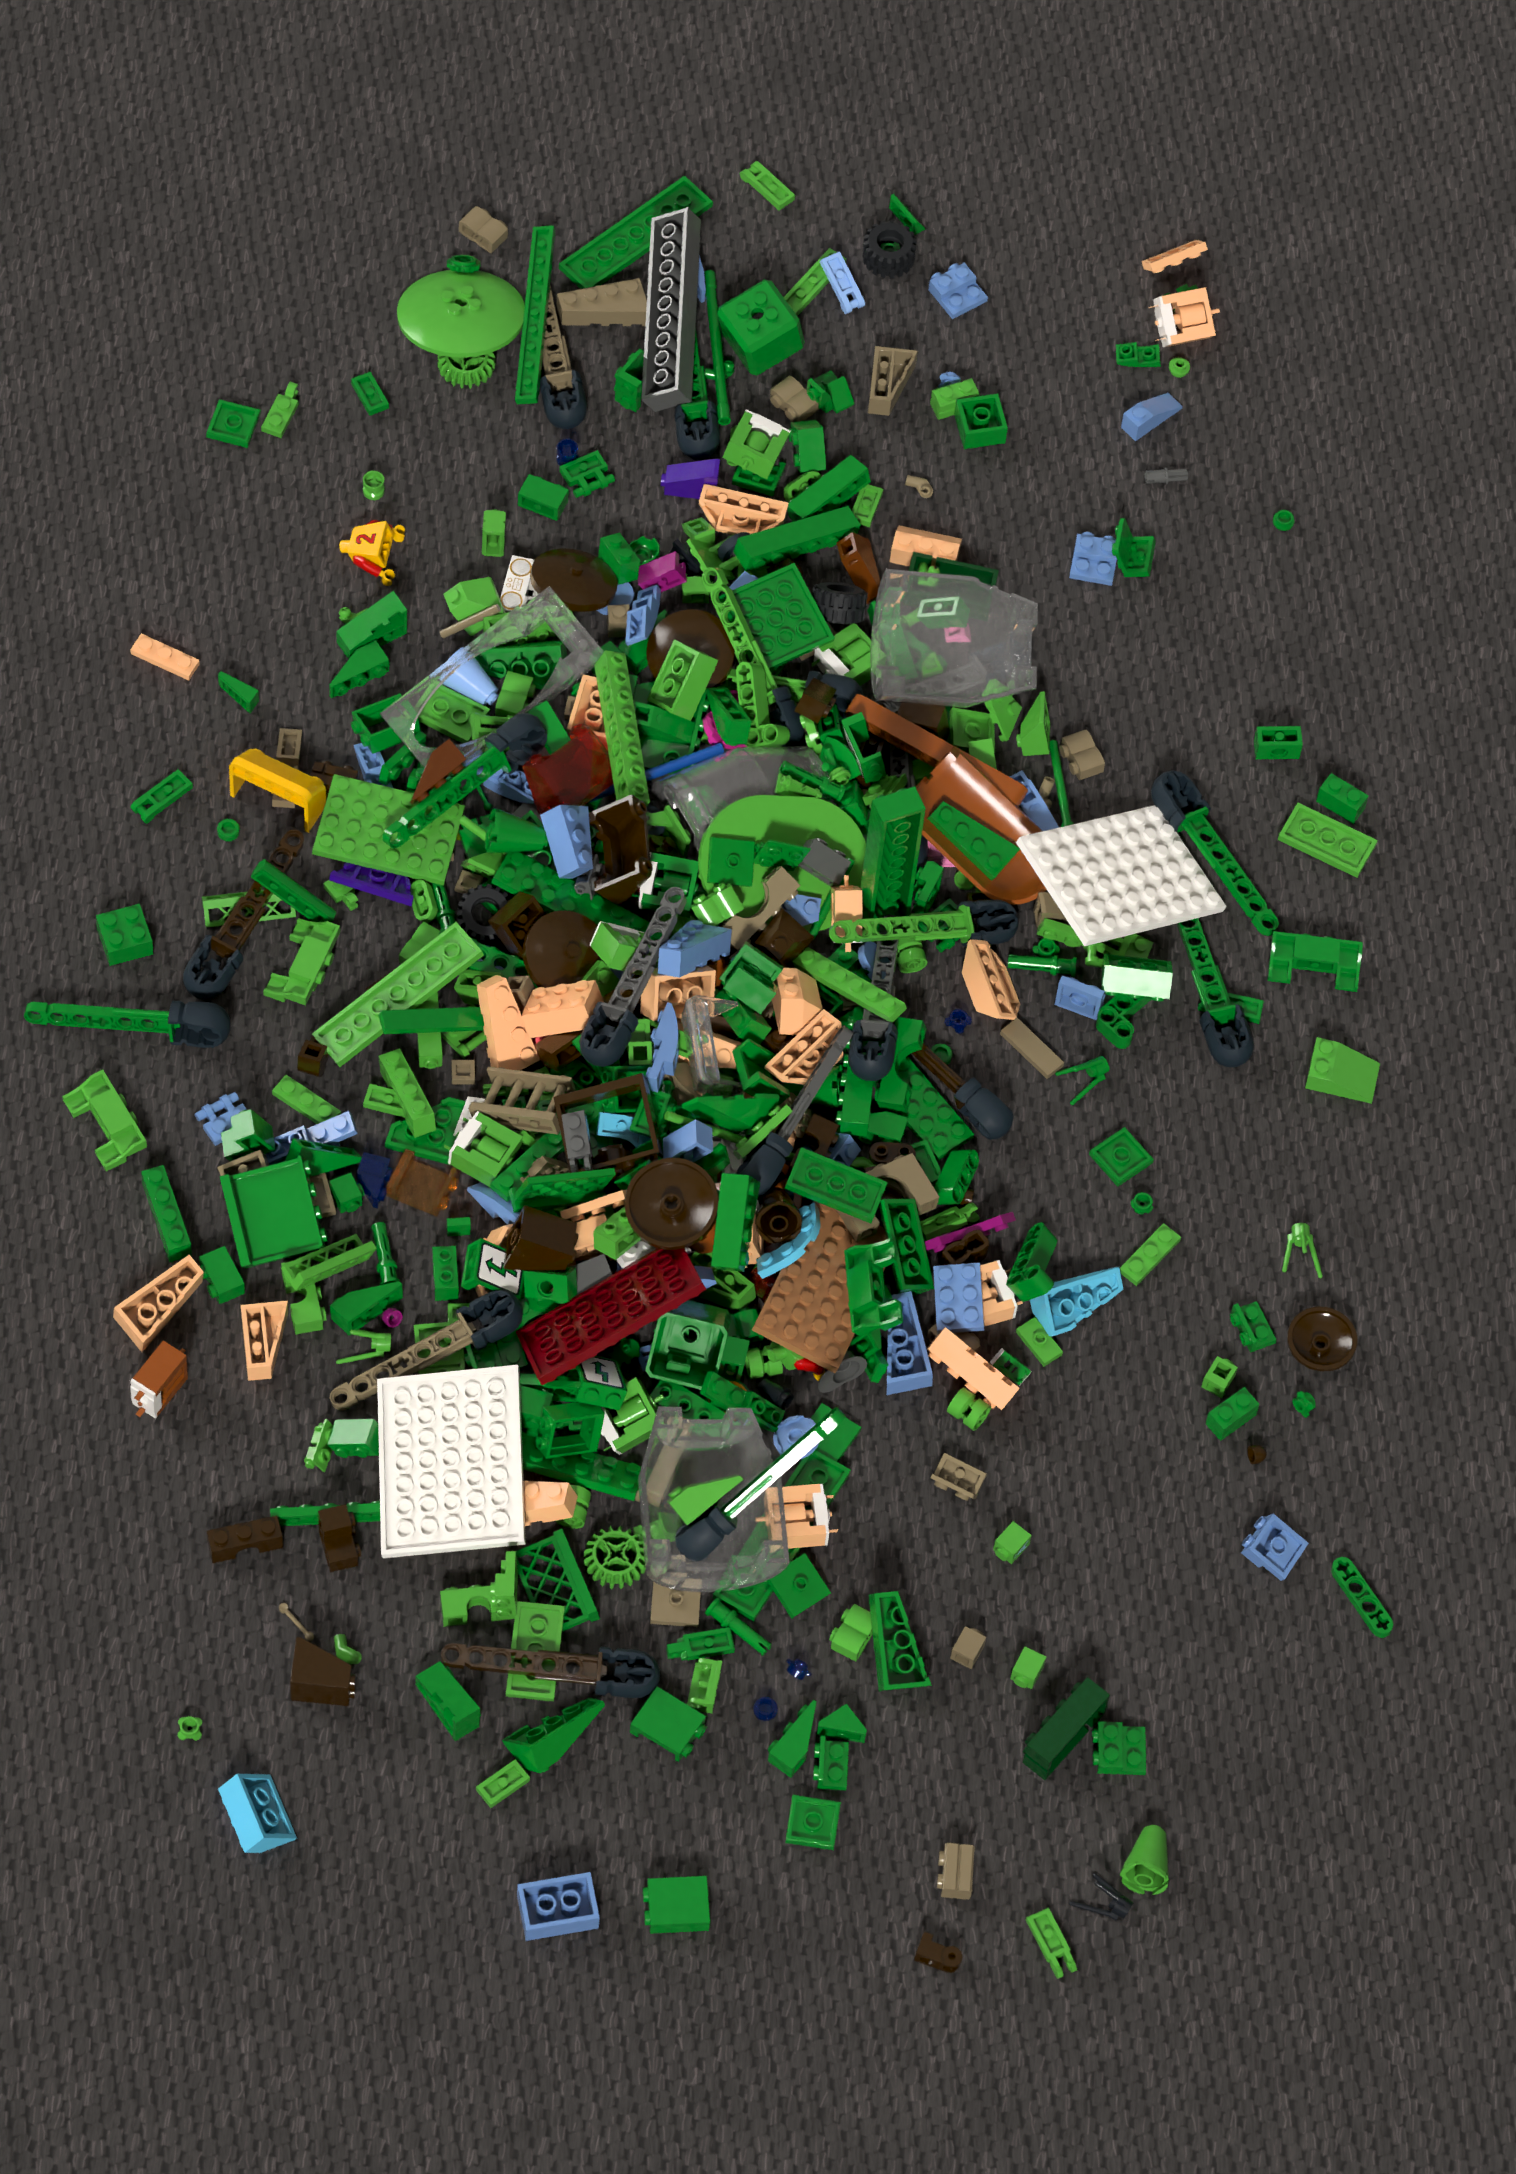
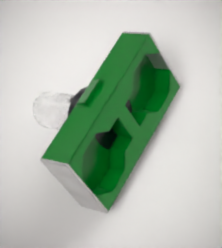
M1003 1348L990 1361L995 1368L1019 1386L1032 1372L1019 1359L1009 1354Z

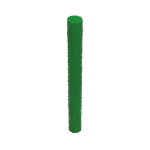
M848 857L847 859L851 861V864L849 865L845 875L849 874L850 870L852 869L855 863L854 860ZM844 877L841 880L840 884L837 886L844 884ZM831 889L820 909L819 921L814 922L809 930V933L814 937L813 941L831 909Z

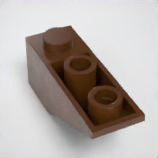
M852 532L837 542L841 561L855 586L868 593L866 604L884 594L870 540Z
M450 739L431 753L410 801L412 805L417 801L420 803L430 795L428 792L434 787L436 789L447 782L446 778L451 774L455 776L465 768L463 765L466 758Z

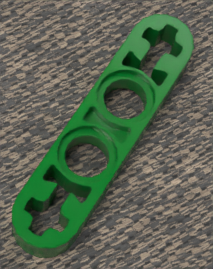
M1346 1557L1335 1559L1331 1567V1573L1371 1632L1379 1638L1390 1635L1393 1628L1391 1617L1353 1562ZM1339 1565L1341 1567H1347L1346 1574L1343 1570L1338 1571ZM1357 1583L1361 1586L1362 1591L1354 1593L1349 1589V1585ZM1371 1602L1375 1606V1610L1367 1612L1363 1609L1362 1604ZM1379 1622L1387 1624L1385 1630L1382 1627L1377 1628Z

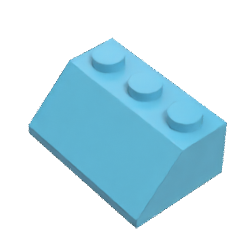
M236 1774L218 1788L244 1853H262L297 1839L271 1775Z

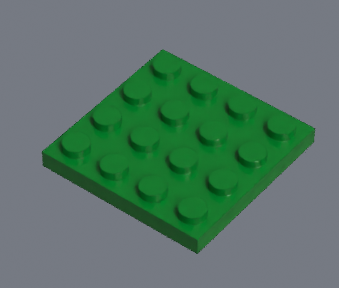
M795 563L732 590L770 670L829 644L835 639ZM726 593L718 596L721 603L726 601ZM731 610L728 613V620L733 623L736 616ZM740 633L738 640H741L743 633ZM751 650L746 652V658L749 662L754 658Z

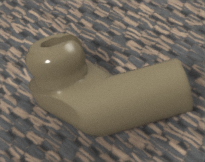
M907 475L906 486L915 487L923 498L932 496L933 489L927 479Z
M1046 776L1040 786L1039 794L1048 809H1050L1052 802L1048 797L1055 780Z

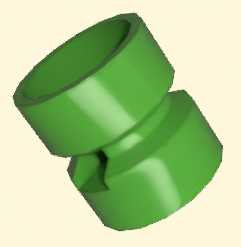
M899 940L897 964L900 972H917L927 965L928 962L925 951L922 949L921 940Z
M771 1345L764 1346L763 1350H760L758 1347L748 1349L745 1365L750 1380L762 1378L764 1373H767L769 1376L783 1373L781 1360L772 1363L767 1356V1351L772 1348Z
M965 1387L954 1396L947 1408L949 1414L958 1420L962 1418L963 1424L973 1431L980 1427L991 1410L989 1404L982 1399L976 1400L975 1394Z
M571 1485L578 1496L574 1515L572 1518L556 1520V1522L564 1527L578 1529L582 1528L585 1524L586 1509L589 1507L591 1493L586 1488Z

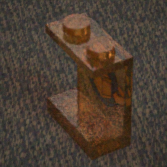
M405 1149L387 1184V1197L438 1216L440 1210L444 1211L448 1205L450 1191L454 1192L459 1182V1179H457V1169L452 1167L448 1175L414 1161V1152Z

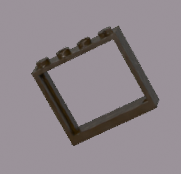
M643 1073L553 1097L569 1173L572 1172L567 1155L562 1115L568 1113L567 1109L641 1090L653 1149L592 1165L593 1170L609 1168L630 1170L647 1160L654 1162L663 1158V1148L648 1080ZM579 1167V1172L586 1171L585 1168Z

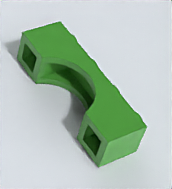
M400 1048L379 1055L380 1073L387 1087L394 1089L402 1106L406 1123L414 1138L435 1131L434 1112Z

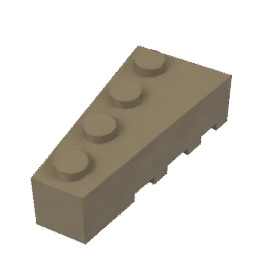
M640 278L557 294V312L562 325H646L647 299Z

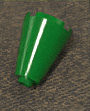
M492 809L489 820H493V822L491 821L490 826L487 827L485 836L486 853L541 851L543 846L547 847L548 840L543 827L503 810Z
M841 1064L833 1066L811 1104L832 1109H842V1106L838 1105L839 1094L842 1092V1072L844 1073ZM781 1082L782 1086L789 1089V1092L794 1093L796 1096H798L804 1086L802 1084Z

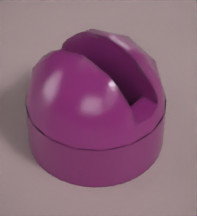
M388 1307L382 1313L383 1322L391 1328L397 1327L403 1318L402 1313L393 1307Z

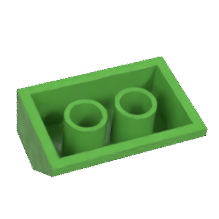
M674 639L647 700L672 714L691 721L718 660Z

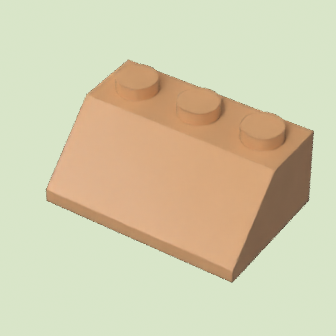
M898 526L891 549L890 563L910 567L913 552L933 556L931 566H934V568L937 557L957 561L962 539Z
M583 674L567 726V732L587 748L608 752L596 677Z

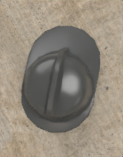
M847 1350L836 1373L825 1369L824 1375L818 1382L819 1391L822 1393L833 1391L844 1383L860 1376L867 1367L866 1359L861 1356H855L853 1352Z

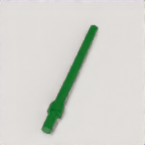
M1051 740L1050 756L1062 817L1061 827L1074 823L1070 817L1058 744L1056 740Z

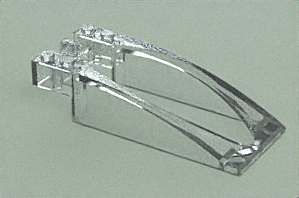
M550 586L522 608L519 606L514 608L380 713L424 768L431 753L437 748L425 747L418 743L414 736L415 723L437 689L455 671L481 653L503 643L526 637L544 622L549 625L571 652L564 659L559 658L552 675L540 693L516 715L528 714L529 710L546 700L549 703L580 679L583 674L585 675L594 668L595 663L604 651ZM497 730L478 739L455 745L466 758L465 764L487 749L485 738L492 733H496Z

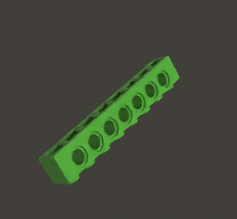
M605 650L594 667L616 801L632 794L639 800H642L647 807L650 799L625 653Z

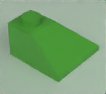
M491 577L460 582L444 593L449 610L458 622L495 604H498L501 612L495 615L505 613ZM483 620L465 628V631L470 636H474L483 629Z
M1040 692L1021 724L1020 734H1017V746L1022 748L1023 756L1049 754L1050 717L1045 692Z
M483 853L462 861L460 866L490 879L494 877L506 856L502 853Z

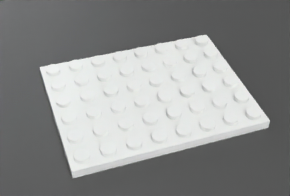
M1155 805L1021 836L1016 842L1084 946L1220 913L1226 908L1225 903L1177 832H1174V828L1169 825V821L1165 820L1162 812Z
M510 1365L377 1379L382 1557L392 1558L526 1545L519 1366Z

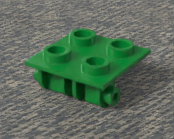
M768 840L766 843H756L754 852H757L754 857V863L760 864L763 867L770 866L776 868V866H782L786 871H794L810 852L811 848Z

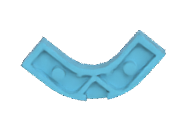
M599 1112L596 1135L622 1138L632 1143L635 1148L651 1139L631 1132L630 1126L634 1117Z
M815 1202L799 1209L802 1216V1226L800 1233L795 1239L756 1259L757 1271L762 1279L794 1263L806 1252L804 1248L810 1241L816 1240L821 1222L819 1208Z

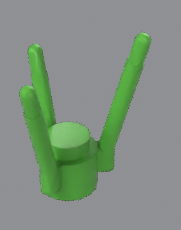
M1296 1223L1291 1227L1292 1233L1287 1235L1288 1243L1282 1272L1285 1273L1287 1271L1292 1244L1294 1243L1296 1246L1302 1247L1303 1253L1307 1252V1245L1309 1244L1317 1275L1319 1278H1322L1321 1267L1313 1243V1235L1310 1234V1226L1306 1223Z
M360 1329L350 1330L352 1335L371 1338V1349H376V1351L338 1359L336 1363L342 1364L372 1357H384V1352H390L391 1333H375Z

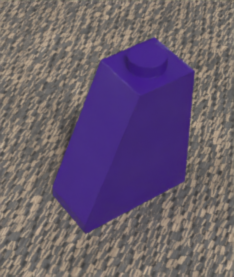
M720 459L667 465L666 474L662 473L660 485L664 487V495L700 499L704 484L718 487Z

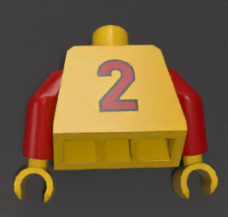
M372 520L365 525L353 528L350 540L340 541L341 553H348L353 563L375 577H382L383 585L391 586L392 581L386 577L394 579L395 573L390 569L383 571L382 568H386L392 541H404L405 528L402 525H397L393 528L386 521Z

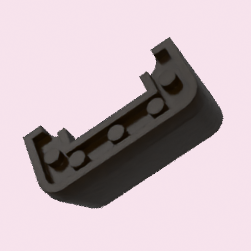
M632 794L589 813V824L597 826L599 832L596 833V837L603 841L606 873L601 875L599 880L594 881L595 892L616 905L627 901L651 877L653 870L648 840L647 807L642 800H639Z

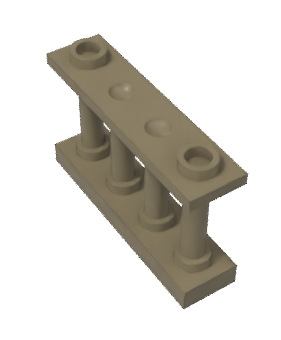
M502 1067L487 1068L492 1086L483 1103L471 1102L468 1109L472 1118L478 1111L507 1128L559 1134L560 1126L553 1097L577 1091L572 1077L518 1071ZM501 1086L513 1087L505 1105H493ZM522 1089L533 1090L526 1108L514 1107ZM543 1092L554 1093L547 1111L535 1110Z

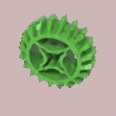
M493 352L481 356L463 358L438 355V368L441 377H445L446 382L452 381L453 387L460 384L461 389L464 385H468L471 389L472 384L479 387L481 382L486 383L488 378H491L495 369V355Z
M610 1526L607 1533L601 1528L599 1536L593 1534L592 1541L587 1542V1549L584 1550V1565L588 1567V1575L593 1574L594 1582L601 1579L600 1585L602 1587L607 1582L610 1583L611 1590L614 1588V1584H618L619 1588L622 1589L624 1582L631 1587L633 1579L639 1581L640 1574L645 1573V1566L648 1565V1558L646 1557L648 1556V1550L644 1548V1540L638 1541V1533L631 1536L630 1528L626 1532H622L621 1526L618 1527L617 1531H614L612 1526ZM599 1550L603 1552L605 1557L602 1565L596 1556ZM629 1550L635 1555L633 1564H630L629 1559L626 1557Z

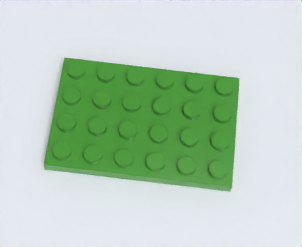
M334 774L312 854L444 886L460 828L459 821L463 817L465 805L456 803L416 835L409 836L410 839L402 846L391 848L383 841V833L391 824L399 821L404 814L419 804L418 801L413 805L410 803L414 793ZM432 805L425 810V815L431 812ZM415 819L408 823V828L414 825ZM397 832L391 836L390 842L397 838Z

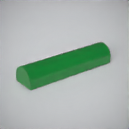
M263 859L260 861L251 874L252 879L310 921L331 922L334 920L336 910L267 860Z

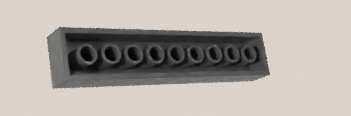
M688 207L651 218L641 400L654 412L692 402L701 220Z

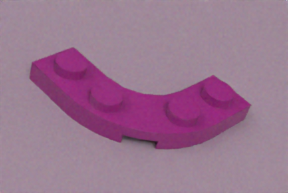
M1009 1212L973 1226L925 1241L926 1251L932 1249L934 1253L943 1251L949 1244L962 1240L966 1234L974 1230H981L985 1236L991 1235L989 1231L991 1229H995V1232L1009 1228L1007 1223L1016 1220L1014 1213Z

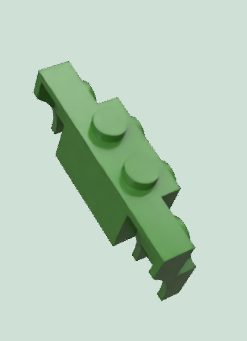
M298 918L293 933L290 934V941L301 944V947L289 970V977L272 973L267 987L263 990V995L284 1003L288 999L306 1006L312 991L315 992L317 985L323 983L326 966L330 967L334 958L332 949L340 934V925L329 921L312 922Z
M104 1070L91 1075L79 1087L62 1096L73 1118L90 1110L109 1142L95 1149V1154L105 1171L127 1162L126 1157L147 1148L146 1139L136 1125L138 1121L135 1114L127 1110L124 1096L122 1094L118 1095Z

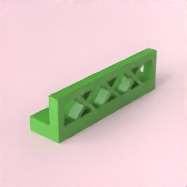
M261 890L259 893H256L257 898L260 895L263 896V890ZM247 892L203 896L202 905L205 926H222L226 921V916L230 915L231 910L236 906L241 896L245 897ZM273 894L266 904L269 910L262 915L259 921L296 917V912L290 906L291 912L280 913L275 907L283 900ZM219 908L224 912V915L219 920L210 921L208 909ZM244 908L247 910L244 916L247 917L249 913L254 914L252 908Z
M354 1234L284 1264L281 1269L295 1291H298L367 1261L377 1248L372 1241L363 1244L357 1234ZM353 1242L356 1248L346 1251L347 1245ZM329 1252L339 1254L331 1259L328 1258ZM311 1260L322 1262L312 1267L309 1266ZM296 1267L303 1271L295 1276L291 1269Z

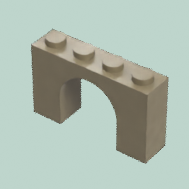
M913 1153L906 1156L900 1155L892 1162L887 1164L881 1163L875 1166L873 1170L866 1172L871 1176L888 1182L886 1187L897 1190L905 1199H915L918 1215L936 1209L939 1195ZM837 1210L855 1242L876 1234L879 1226L876 1216H874L870 1224Z

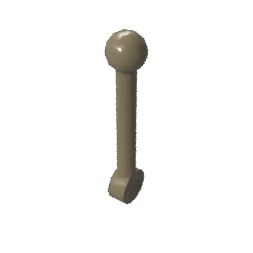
M286 1603L280 1604L279 1611L285 1613L305 1634L307 1641H312L314 1634L308 1632L289 1611Z

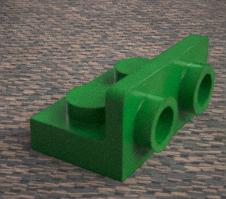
M650 1091L659 1135L663 1132L668 1133L669 1121L664 1119V1115L667 1111L676 1112V1100L670 1094L661 1091ZM642 1098L630 1130L631 1132L651 1138Z
M1257 1301L1242 1307L1238 1303L1233 1305L1230 1321L1234 1327L1237 1326L1239 1329L1241 1343L1243 1346L1248 1347L1250 1353L1276 1344V1338Z
M821 1735L820 1742L815 1743L814 1758L819 1759L818 1766L814 1765L813 1780H818L817 1789H847L849 1742L825 1741V1736Z

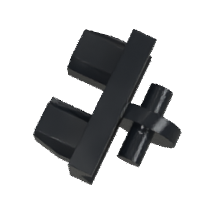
M679 540L673 541V548L669 554L675 551L679 554V564L685 563L687 577L699 576L702 572L701 564L691 554V548L688 543L682 544Z

